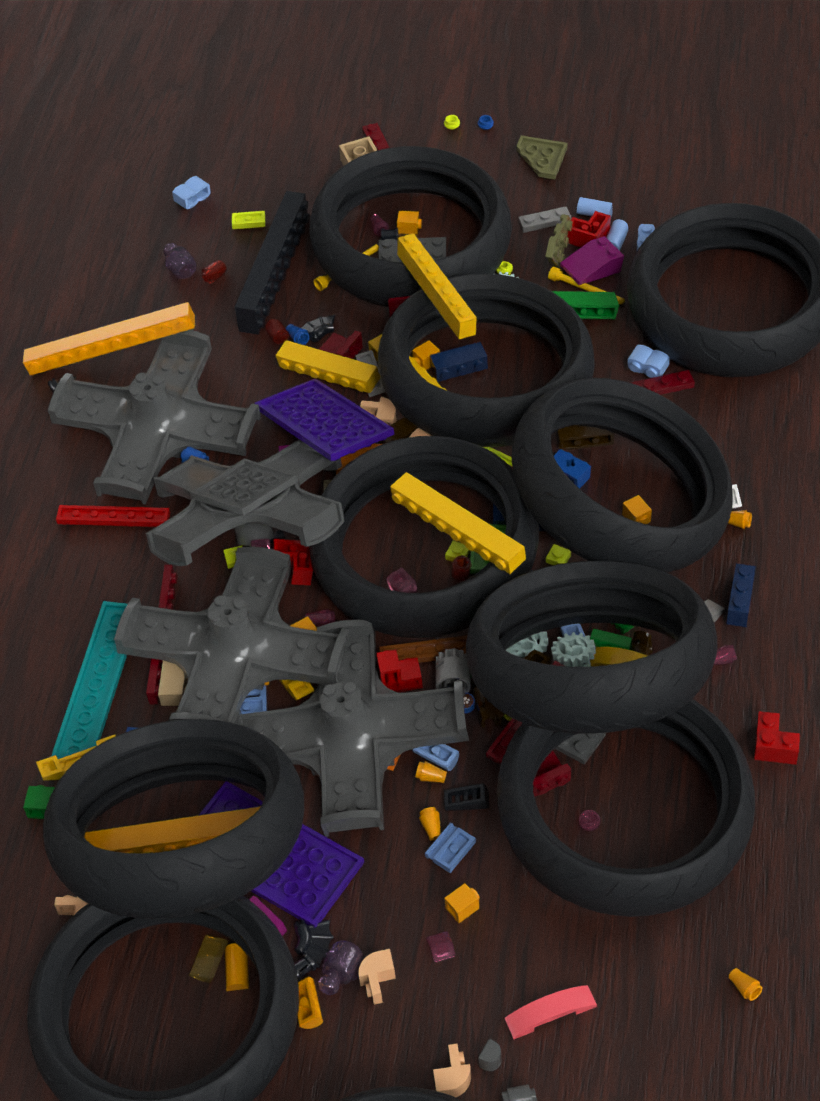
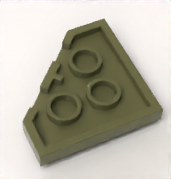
M521 135L517 143V152L539 177L555 180L567 151L568 143Z
M562 214L560 217L561 224L557 223L554 229L555 236H551L545 256L552 267L554 266L559 269L560 262L565 260L563 252L564 248L568 246L569 238L567 235L568 231H571L573 224L569 215Z

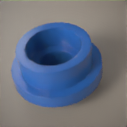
M483 115L478 120V126L484 130L490 129L494 125V121L489 115Z

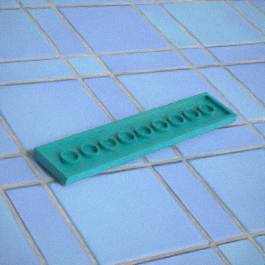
M103 601L51 757L56 755L57 759L92 748L96 746V741L101 739L127 658L126 654H119L117 652L114 640L120 619L127 606L126 603Z

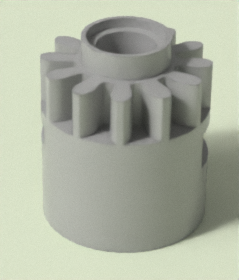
M454 648L445 649L444 653L439 652V656L436 657V689L454 687V681L462 680L465 692L468 693L471 688V678L464 650Z

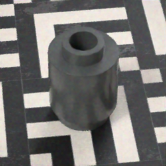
M529 1084L507 1088V1091L502 1092L503 1101H537L535 1089H530Z

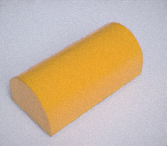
M236 943L229 944L225 947L226 991L249 989L248 955Z
M307 977L298 982L299 1027L311 1029L320 1026L323 1023L314 979Z

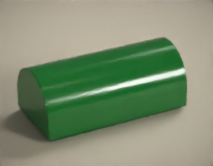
M593 629L590 640H594L595 649L596 647H616L631 650L632 646L631 637Z

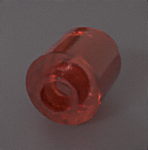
M221 260L213 261L202 269L201 276L203 280L208 283L215 282L225 274L227 270L226 265Z
M271 319L267 322L266 331L274 343H284L289 337V332L281 321Z
M461 555L453 560L451 575L455 580L464 581L470 577L472 564L468 557Z

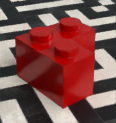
M595 211L589 221L572 217V229L568 231L567 235L569 238L568 243L583 247L591 240L606 237L610 230L611 215Z
M274 539L272 549L290 555L292 567L291 584L311 585L313 567L309 546L301 545L300 540Z
M385 650L376 653L379 678L388 689L399 693L423 688L417 657L405 658L399 661L397 650Z
M759 711L754 760L797 764L800 733L779 731L780 714Z

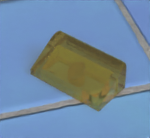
M205 936L189 976L211 983L228 940Z

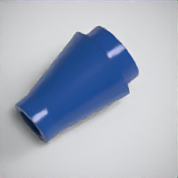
M289 324L286 327V333L289 334L295 343L305 345L309 341L307 330L293 324Z

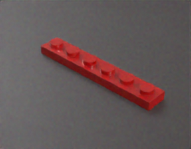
M59 505L56 522L57 524L157 527L169 520L170 509Z

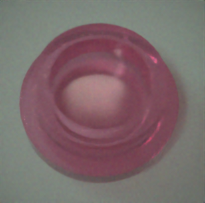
M586 810L580 815L579 824L584 830L593 831L599 827L600 817L595 811Z

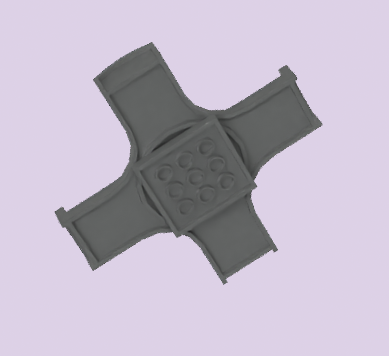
M187 330L162 337V341L147 373L137 374L129 386L118 387L74 380L73 374L65 373L61 378L48 408L51 422L102 433L110 440L113 447L101 477H96L93 483L97 496L108 494L141 500L142 504H146L155 484L154 477H158L161 468L171 457L180 458L182 451L187 447L246 456V445L255 422L261 419L259 405L251 404L247 409L208 402L199 395L197 390L198 381L212 350L208 335Z
M300 439L261 462H254L244 458L233 466H226L191 455L187 461L162 476L154 477L158 496L168 497L176 494L190 499L191 502L179 514L146 533L150 552L169 564L187 566L193 562L191 557L193 551L233 528L237 544L250 547H260L262 543L273 539L272 527L299 536L303 546L307 547L318 544L329 538L345 522L341 502L309 493L299 486L321 470L330 471L341 468V457L339 460L330 461Z
M263 547L237 548V560L222 596H217L206 610L187 612L143 606L138 598H132L127 604L114 638L117 652L119 654L159 659L176 664L184 671L185 678L188 679L177 712L171 714L170 721L212 719L235 723L242 703L249 692L254 689L263 690L264 684L272 680H297L323 685L338 683L337 673L346 646H351L350 629L342 628L339 634L301 629L289 626L279 615V603L292 570L290 555Z
M343 620L317 627V631L339 634L342 628L350 629L351 646H346L337 673L338 683L332 685L318 684L310 699L296 707L242 714L240 710L235 724L246 726L263 734L277 744L293 764L311 769L312 774L320 778L322 784L321 827L325 837L329 836V832L378 826L380 830H384L382 794L384 773L388 766L395 765V758L400 754L423 746L469 741L465 721L463 696L466 695L463 681H454V687L419 692L398 693L388 689L380 681L377 673L375 630L372 623L365 620Z

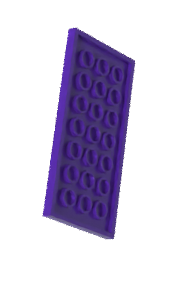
M316 378L254 403L259 405L260 413L330 461L339 460L340 457L353 454L359 449L369 447L378 441L386 440L394 435L393 427Z
M226 781L198 816L260 807L263 801ZM302 824L299 837L289 856L266 881L251 892L316 928L365 863L364 858Z

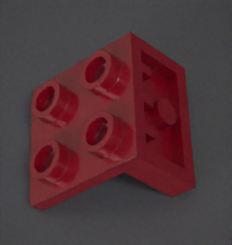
M355 330L351 336L345 338L333 333L319 350L353 359L363 348L362 334Z

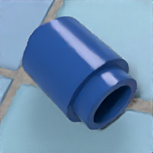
M192 447L184 449L180 456L182 463L187 461L191 455L209 461V456L206 453Z

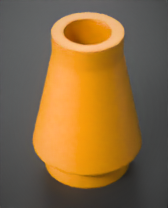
M747 510L731 511L728 524L745 529V527L749 528L752 521V513L747 512Z
M427 761L425 763L419 762L415 778H419L420 781L444 783L447 771Z
M435 807L421 810L419 820L427 832L429 840L434 841L441 834L439 812L436 811Z
M738 968L730 972L728 978L734 983L744 999L753 1001L761 994L762 986L758 980L745 974Z

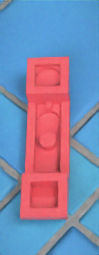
M588 985L578 986L537 999L509 1014L504 1019L514 1040L534 1032V1028L573 1012L576 1015L597 1007V1004Z

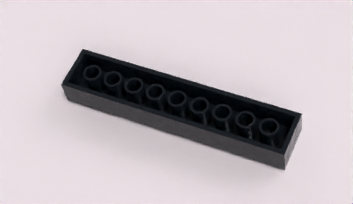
M286 191L235 305L239 332L259 335L261 328L265 326V319L270 314V307L275 303L276 293L280 291L281 282L286 276V270L290 268L291 258L295 256L296 247L300 244V237L305 232L306 223L310 221V213L307 210L308 201H306L305 193Z

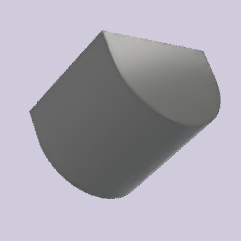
M489 1039L478 1057L480 1068L486 1071H494L501 1065V1048L497 1042Z

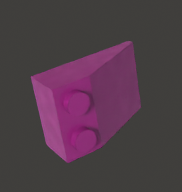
M604 236L585 244L560 262V266L578 285H582L621 272L624 255Z

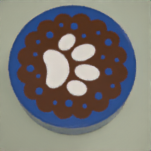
M465 692L466 696H463L464 711L469 713L475 708V698L472 694Z

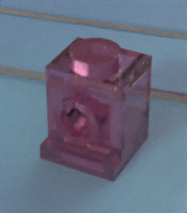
M402 567L392 572L386 578L388 587L393 591L418 592L416 581Z

